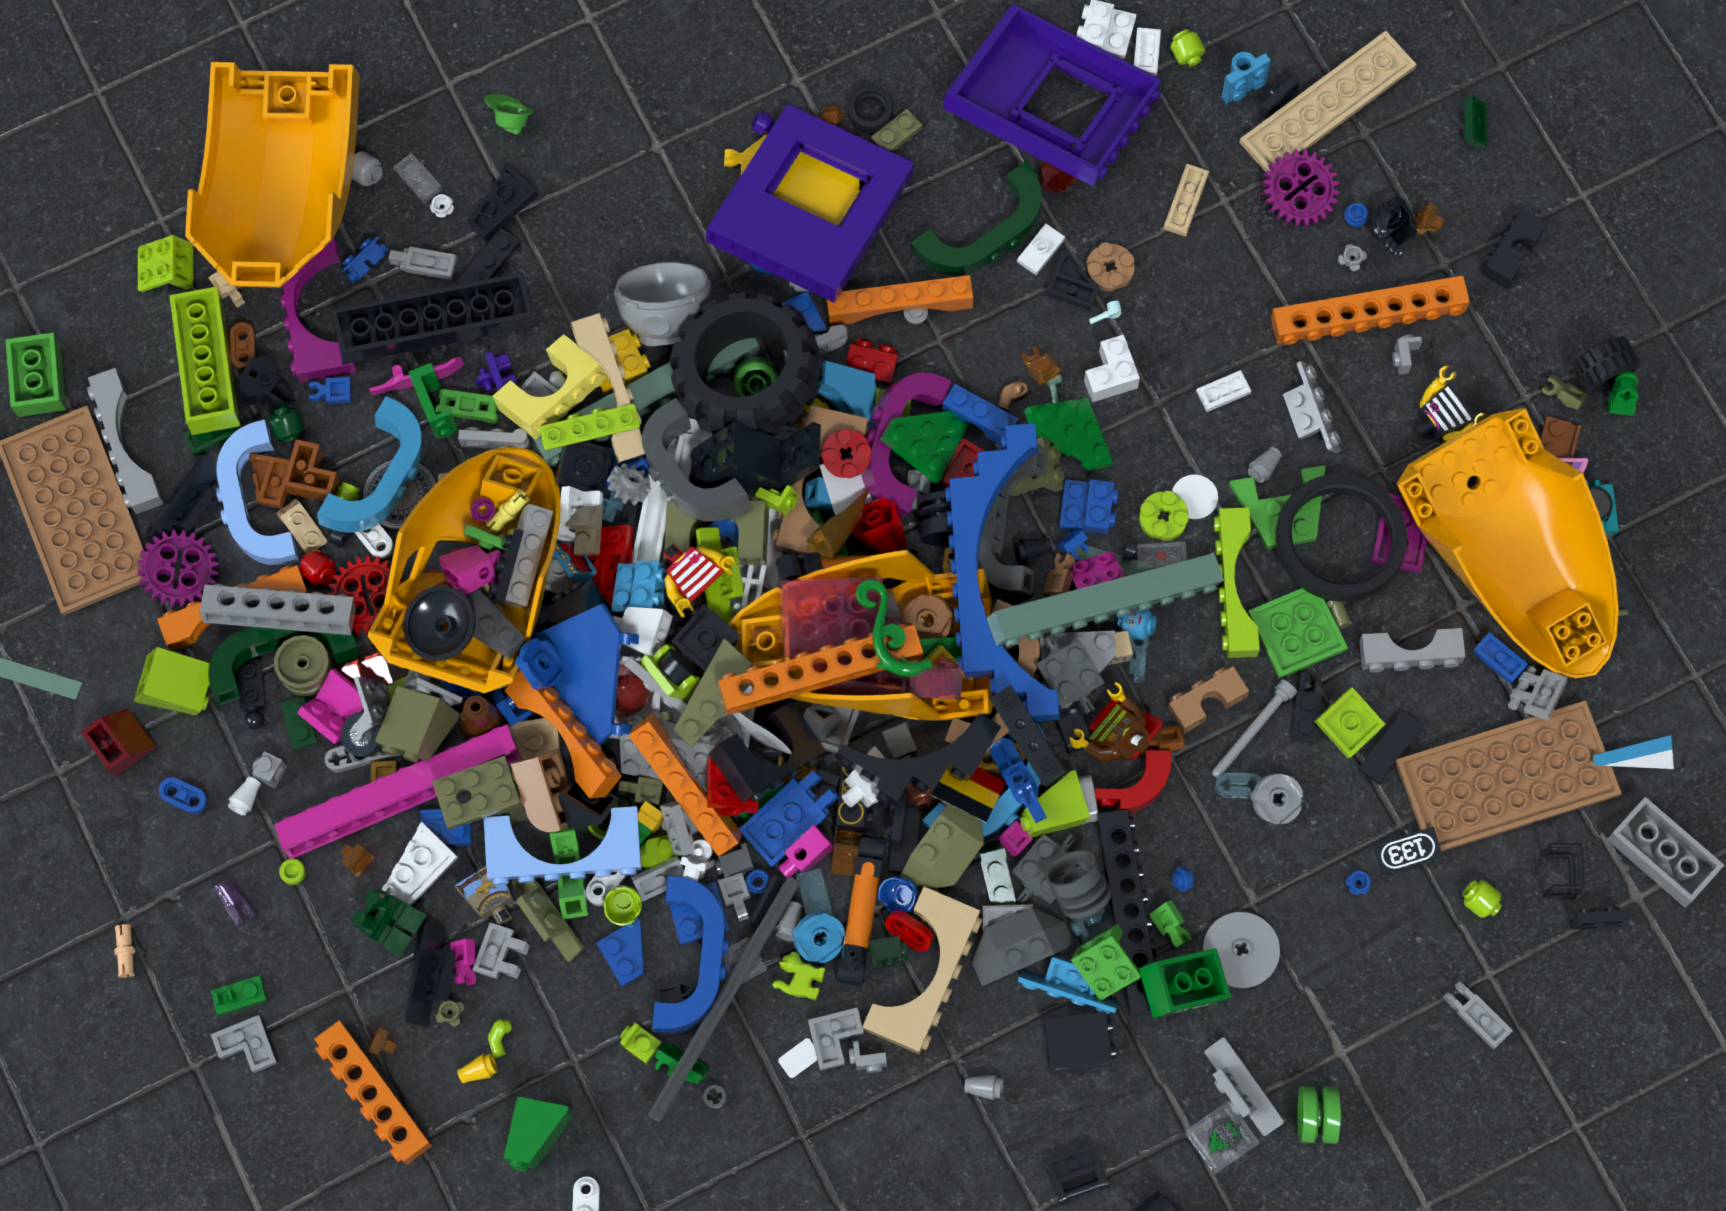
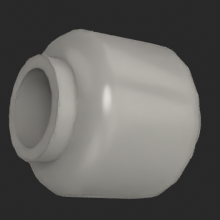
M360 151L355 153L351 179L363 186L377 183L382 176L381 162L366 152Z

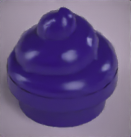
M757 112L751 130L756 131L757 135H766L770 132L775 122L770 114Z

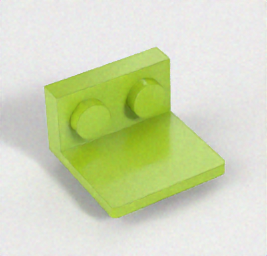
M171 235L138 247V291L145 292L168 283L185 290L193 288V244Z

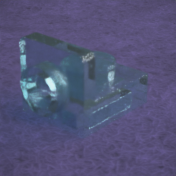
M1104 907L1088 917L1072 918L1073 923L1070 925L1076 937L1081 936L1083 942L1088 940L1089 934L1084 924H1088L1090 927L1102 921L1101 916L1105 913Z

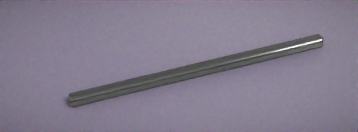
M787 877L649 1111V1117L652 1120L660 1122L799 887V882L796 879Z

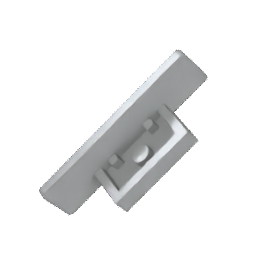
M1299 361L1296 364L1304 384L1283 394L1298 438L1303 440L1321 431L1327 449L1334 453L1341 452L1339 446L1341 439L1333 429L1331 424L1333 417L1323 402L1325 395L1315 380L1317 373L1311 364Z
M1225 1037L1205 1050L1206 1056L1217 1070L1213 1074L1216 1079L1214 1083L1222 1094H1227L1231 1100L1229 1104L1237 1115L1241 1114L1243 1118L1250 1116L1263 1136H1267L1285 1122Z

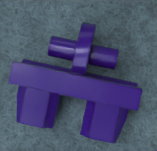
M492 351L486 353L485 356L491 373L487 372L486 367L479 369L481 375L476 379L477 386H485L487 392L493 390L492 384L494 382L498 391L509 381L518 386L514 373L504 377L500 376L499 372L512 368L507 353L493 356Z

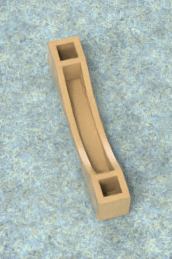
M600 313L571 322V328L578 348L590 355L608 376L613 387L616 408L630 405V402L634 401L630 388H625L622 379L626 378L622 364L617 365L614 356L618 355L614 341L609 342L606 333L610 332L606 318L601 319ZM637 411L639 423H640V425H641V424H642L641 418H640L639 413H638V411ZM639 428L612 435L610 441L618 464L645 455Z

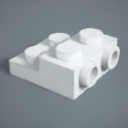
M1091 0L1090 6H1084L1082 19L1086 20L1084 26L1079 25L1076 36L1125 60L1136 14L1114 9V4Z

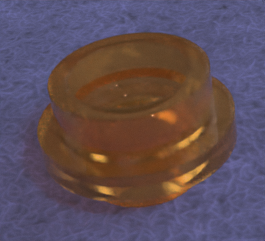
M828 106L821 110L820 118L832 125L838 124L844 118V114L839 106Z

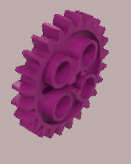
M1295 149L1291 156L1287 151L1283 154V158L1278 156L1275 159L1276 164L1271 163L1268 166L1271 171L1264 173V176L1269 179L1261 183L1264 187H1268L1262 192V195L1269 196L1264 204H1272L1273 207L1269 212L1277 211V220L1282 216L1285 217V225L1293 220L1294 227H1297L1300 221L1303 227H1307L1309 220L1315 225L1318 223V218L1324 220L1326 218L1325 213L1330 214L1333 211L1330 205H1335L1338 202L1333 197L1339 195L1340 192L1335 190L1334 187L1340 183L1332 180L1337 173H1330L1328 171L1332 164L1323 165L1325 157H1322L1319 161L1316 159L1317 152L1308 156V151L1305 149L1299 155L1298 150ZM1298 167H1303L1307 171V177H1303L1298 173ZM1313 175L1317 176L1316 180L1311 182L1307 187L1298 192L1290 200H1284L1286 196L1292 193L1297 187L1305 183ZM1279 181L1286 182L1289 190H1282L1279 186ZM1313 186H1318L1321 189V196L1314 194ZM1294 200L1302 202L1303 210L1295 207Z
M174 529L170 537L165 532H162L161 540L154 536V545L146 543L145 548L147 551L140 552V557L143 559L138 560L137 566L141 567V569L137 570V576H144L140 579L139 584L147 585L144 593L153 592L151 599L153 601L160 597L161 606L166 601H170V608L174 607L175 602H179L181 609H183L184 602L192 603L194 598L201 602L204 586L216 584L211 578H218V572L214 571L218 568V562H211L216 558V553H209L211 545L203 547V537L196 541L195 533L193 532L190 537H186L185 530L181 532L180 536H177ZM182 549L183 555L178 587L173 589L178 550ZM163 552H170L174 557L172 559H164L161 557V554ZM193 555L196 556L199 561L196 563H189L188 561H186L185 558ZM160 575H167L170 578V580L166 583H162L157 579V577ZM189 578L195 584L193 586H185L182 581Z

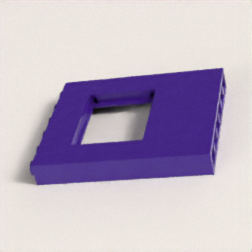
M1012 3L946 92L943 109L1094 187L1098 179L1103 180L1109 169L1108 165L1110 163L1114 164L1120 153L1119 149H1124L1127 146L1130 133H1136L1141 123V117L1144 119L1147 117L1151 109V103L1158 101L1162 93L1159 90L1162 80ZM1053 66L1110 95L1080 139L1022 110ZM1018 115L1022 116L1021 120L1017 119ZM1072 143L1076 144L1075 149L1072 148Z
M787 104L707 227L706 242L835 303L911 180L914 163L906 157H900L884 147L868 142L863 137H857L841 127L827 123L820 117L812 116L801 108ZM800 152L866 182L839 226L773 196Z

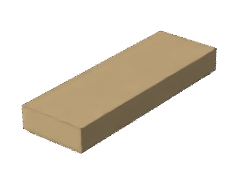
M1186 164L1164 224V230L1186 237L1209 175L1208 170Z

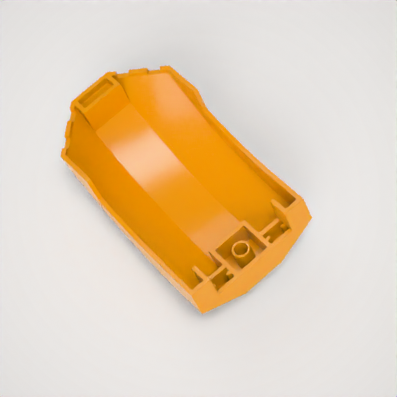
M211 62L204 158L198 192L194 189H188L185 237L232 287L281 288L330 243L335 236L348 199L356 146L360 74L353 65L329 64V72L241 71L235 63Z

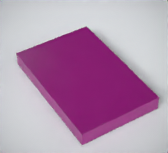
M1388 493L1401 510L1407 528V548L1400 570L1420 574L1427 539L1416 525L1403 496ZM1380 516L1371 563L1384 566L1390 551V535L1386 523Z

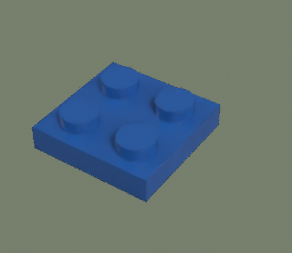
M716 882L703 885L717 899L724 916L726 933L730 932ZM670 906L680 945L702 940L704 930L702 918L689 908Z

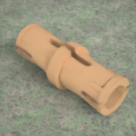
M122 924V927L120 925L115 926L117 948L114 949V954L117 955L118 977L127 978V975L129 977L135 976L133 966L135 947L132 946V927L129 924Z

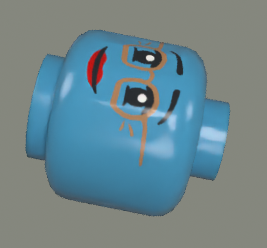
M1137 608L1131 610L1130 614L1118 618V628H1121L1122 632L1128 631L1129 638L1146 640L1149 635L1152 636L1154 634L1156 617L1152 615L1149 609L1139 612Z

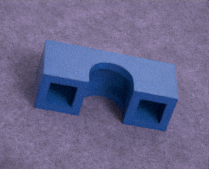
M954 384L943 402V412L951 411L964 423L966 421L973 423L984 432V437L1002 446L1001 435L1006 434L1005 426L1018 425V418Z

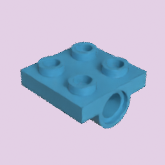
M1240 52L1233 57L1230 74L1225 76L1221 96L1226 104L1233 100L1235 102L1239 101L1246 95V92L1252 89L1257 90L1266 83L1271 61L1266 53L1256 59L1248 52Z

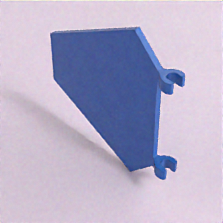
M600 604L533 635L531 640L539 638L538 640L540 641L546 640L558 651L561 658V663L558 665L559 671H562V677L557 684L551 687L558 692L564 704L571 708L576 719L586 727L587 733L599 745H602L612 734L617 736L629 735L631 725L614 722L621 644H639V634L622 632L606 605Z

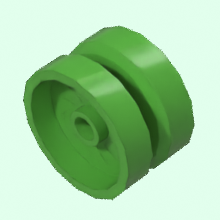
M1300 1085L1297 1108L1300 1143H1314L1317 1139L1318 1127L1323 1144L1338 1143L1341 1106L1337 1086H1324L1320 1091L1318 1102V1093L1314 1086Z

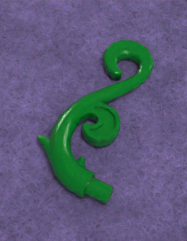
M874 579L861 582L855 592L856 600L860 605L866 608H875L876 602H871L867 598V593L871 590L877 591L881 597L873 628L874 650L881 662L876 664V667L904 677L921 675L922 671L931 669L930 659L910 662L905 658L899 661L891 656L885 646L884 638L887 636L891 637L892 641L888 642V647L897 649L904 644L906 634L899 625L889 624L884 626L888 606V595L885 586Z

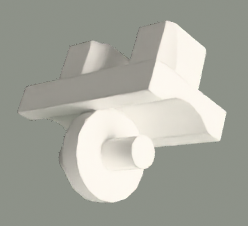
M704 839L696 840L693 843L692 849L694 853L682 856L680 864L686 866L683 874L684 878L698 882L699 879L705 877L706 870L714 866L716 858L711 857L713 849Z

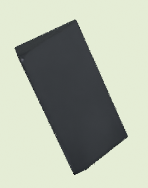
M774 876L771 878L750 918L752 926L756 928L760 925L784 884L778 877Z

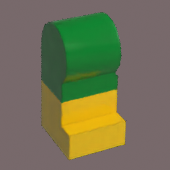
M647 801L644 802L638 813L640 847L654 835L664 821L662 812Z

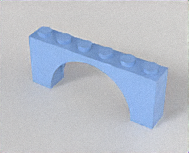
M637 806L611 808L609 829L601 844L587 857L570 864L546 863L527 853L514 835L510 816L484 818L487 879L493 881L494 885L509 884V880L519 879V883L534 882V878L544 877L545 881L560 880V876L570 875V879H583L585 874L594 873L595 877H609L611 872H621V875L627 876L635 875L636 870H641Z

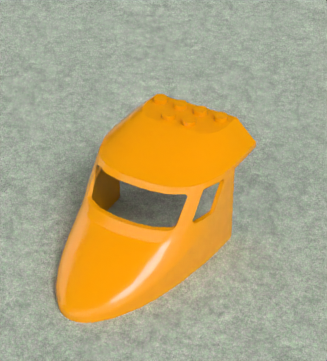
M502 447L472 457L455 467L438 481L409 514L397 534L384 605L368 632V638L388 663L482 693L513 682L519 670L516 666V657L519 656L520 649L508 659L472 637L468 646L457 656L444 661H431L417 655L409 647L404 636L403 621L409 604L419 593L433 587V585L446 581L443 573H424V568L435 544L440 540H451L478 545L479 542L464 537L463 532L466 525L503 538L504 534L508 533L509 530L517 528L522 508L513 521H509L498 534H495L489 530L493 525L487 527L486 523L488 521L479 522L472 517L470 513L471 504L478 498H488L495 506V515L499 511V506L502 503H507L516 491L520 489L527 494L524 499L527 496L530 498V501L525 505L532 504L553 511L527 606L518 608L505 603L500 604L505 617L525 637V643L531 640L549 577L561 512L559 487L554 484L555 477L552 469L541 456L526 448ZM481 506L478 511H484L486 506ZM418 550L409 579L399 585L407 559ZM448 623L443 626L444 631L448 629Z
M907 550L874 555L821 569L786 582L764 593L740 610L728 623L729 626L742 636L734 648L751 664L764 668L771 666V663L778 659L788 661L795 659L796 655L803 652L813 654L820 652V648L824 646H835V634L821 605L826 602L832 603L843 594L848 600H856L855 592L857 586L869 579L878 581L884 578H893L907 581L892 588L896 603L898 602L902 620L904 610L909 602L923 593L942 597L954 610V607H959L958 598L953 597L952 583H957L956 574L952 573L935 575ZM978 569L981 601L985 614L989 617L993 613L992 598L985 571ZM875 590L869 591L867 594L873 596L876 607H879L878 592ZM841 610L834 612L837 619ZM923 614L922 617L925 618V624L934 623L932 614ZM955 614L953 617V627L946 637H956V632L961 631L960 622H955ZM816 663L813 666L817 672H824L827 669L822 663ZM792 670L788 673L792 679H800L802 677V673L798 670ZM959 671L956 679L948 688L947 694L932 695L930 691L924 698L913 693L877 695V693L872 695L871 693V695L864 696L847 695L841 683L790 698L877 714H892L914 720H950L976 717L979 713L990 715L993 704L989 698L996 694L991 693L990 678L995 677L965 678L964 671ZM768 677L764 680V683L767 686H775L778 681L774 677Z

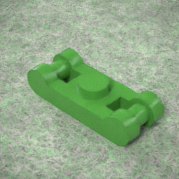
M441 389L439 391L438 398L440 403L436 406V415L451 410L453 417L480 420L491 424L497 423L498 414L496 412L498 407L493 396ZM452 400L456 401L454 407L449 406V402ZM481 404L488 406L487 411L480 410Z

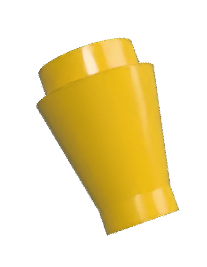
M481 1054L464 1067L458 1069L457 1072L461 1082L464 1084L470 1081L492 1078L493 1074L498 1073V1068L491 1054Z

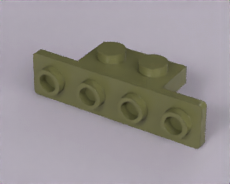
M535 878L534 882L519 883V879H514L512 884L520 894L516 902L544 942L552 939L567 962L573 961L584 947Z

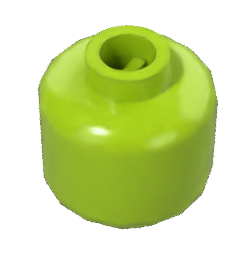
M1184 30L1172 38L1173 42L1170 48L1180 65L1188 64L1189 67H1192L1202 61L1201 57L1205 53V47L1196 32Z
M1485 880L1472 881L1463 892L1465 907L1480 918H1485L1489 915L1494 916L1502 906L1500 903V891Z

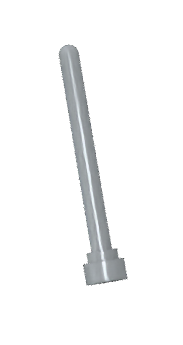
M1282 679L1278 683L1272 700L1213 769L1212 774L1214 777H1221L1281 703L1291 700L1295 696L1297 690L1289 682Z

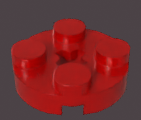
M842 429L833 432L823 443L822 460L824 466L836 477L853 478L866 470L870 463L871 448L869 443L861 433L855 430ZM850 447L853 457L851 459L846 458L843 461L841 459L842 454L839 451L841 448L847 449Z

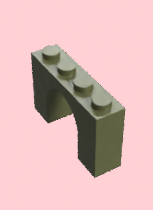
M757 497L748 498L751 509L729 519L738 525V560L742 565H767L769 507L765 500L761 501ZM667 501L664 551L673 543L682 553H685L691 546L694 547L696 529H699L707 521L692 518L683 513L673 501ZM664 555L665 561L669 566H671L672 563Z

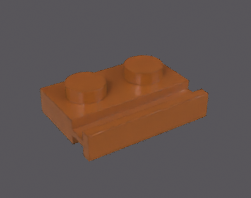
M1547 416L1540 437L1544 449L1558 458H1573L1582 425H1573L1571 422Z

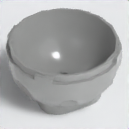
M660 262L640 266L622 275L618 279L614 296L620 318L634 333L639 334L642 344L647 346L675 344V342H681L678 333L689 318L692 317L695 320L702 315L700 308L711 302V282L703 269L692 264Z

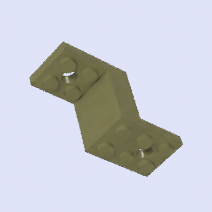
M505 756L432 781L448 830L494 814L510 816L512 824L528 819L525 808L520 802L518 785L512 777V770ZM463 791H468L471 793L470 801L464 804L458 802V795Z

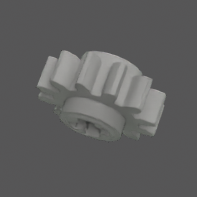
M625 463L621 467L615 466L607 479L611 483L608 489L611 491L615 490L616 492L614 498H622L624 504L628 500H631L633 505H636L638 501L643 503L652 488L648 485L650 479L643 478L644 471L636 470L635 465H632L630 469H628Z

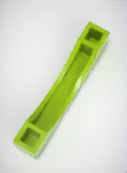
M1249 508L1219 509L1218 516L1214 517V532H1219V540L1215 541L1216 555H1220L1221 564L1218 565L1224 578L1222 588H1219V603L1224 602V611L1220 612L1221 626H1225L1226 635H1222V649L1227 650V658L1257 657L1260 650L1258 626L1241 605L1234 579L1236 559L1241 548L1249 539L1251 532Z

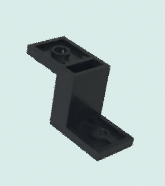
M734 421L692 449L690 454L691 472L689 474V481L696 487L708 489L725 477L736 478L738 482L755 489L761 487L769 491L771 488L780 493L787 485L791 486L819 469L821 425L812 422L783 441Z

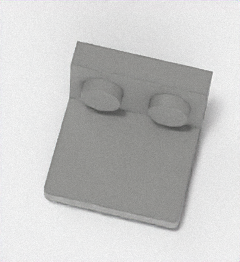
M409 670L403 687L409 690L440 698L449 706L459 704L463 700L462 697L451 693L440 679L423 675L413 670Z
M677 800L661 805L660 809L673 854L686 856L694 853L692 849L693 843L699 839H706Z

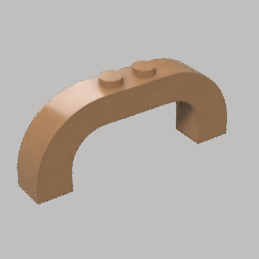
M997 599L993 613L1001 609L1013 607V605ZM1028 638L1020 640L1017 664L1033 679L1038 681L1040 674L1036 673L1037 668L1035 664L1040 661L1039 639L1031 642L1028 641ZM998 712L991 720L1000 725L1001 728L992 743L1002 737L1004 738L1009 733V729ZM953 719L945 741L949 743L954 742L966 731L971 723L960 719Z

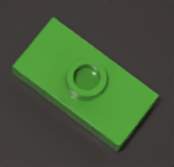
M466 525L463 532L464 537L479 542L478 546L484 550L492 552L494 548L503 552L504 548L501 547L502 538Z

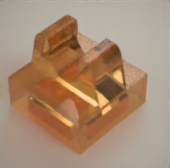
M1429 203L1421 209L1416 221L1418 234L1421 235L1427 230L1436 233L1438 228L1441 229L1444 219L1436 214L1437 206Z
M346 844L340 851L345 856L341 863L357 878L374 859L359 844L353 849Z
M378 1028L367 1053L376 1057L381 1050L392 1055L397 1044L386 1039L388 1031Z

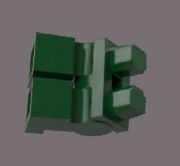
M379 887L376 890L370 889L365 896L367 905L364 910L356 911L351 919L354 923L353 927L398 957H401L412 939V936L407 934L406 931L408 930L415 934L426 917V913Z

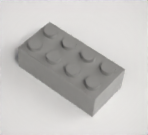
M1646 797L1607 838L1613 846L1685 908L1724 866L1722 862Z

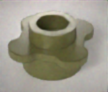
M449 999L448 1002H440L436 1020L439 1023H450L453 1027L460 1024V1014L464 1011L463 1003H455ZM449 1010H452L451 1015L448 1014Z

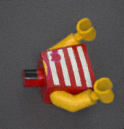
M673 543L663 552L672 563L666 569L667 575L664 579L667 597L674 604L680 616L685 617L682 612L683 609L690 608L693 611L691 603L724 573V570L728 575H732L733 573L729 566L732 564L739 566V563L731 556H725L717 550L701 546L697 548L691 546L685 553H682Z

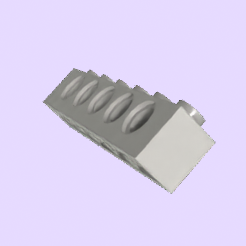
M223 584L204 586L199 611L203 623L351 635L356 607L354 598L344 594L334 596L324 595L320 592L300 593L296 590L275 591L271 588L252 589L247 586L228 587ZM228 602H233L231 605H225ZM253 604H258L256 607H250ZM278 606H283L281 609H274ZM302 608H307L306 611H299ZM327 610H332L331 613H328V614H325V613H324V612L327 611Z

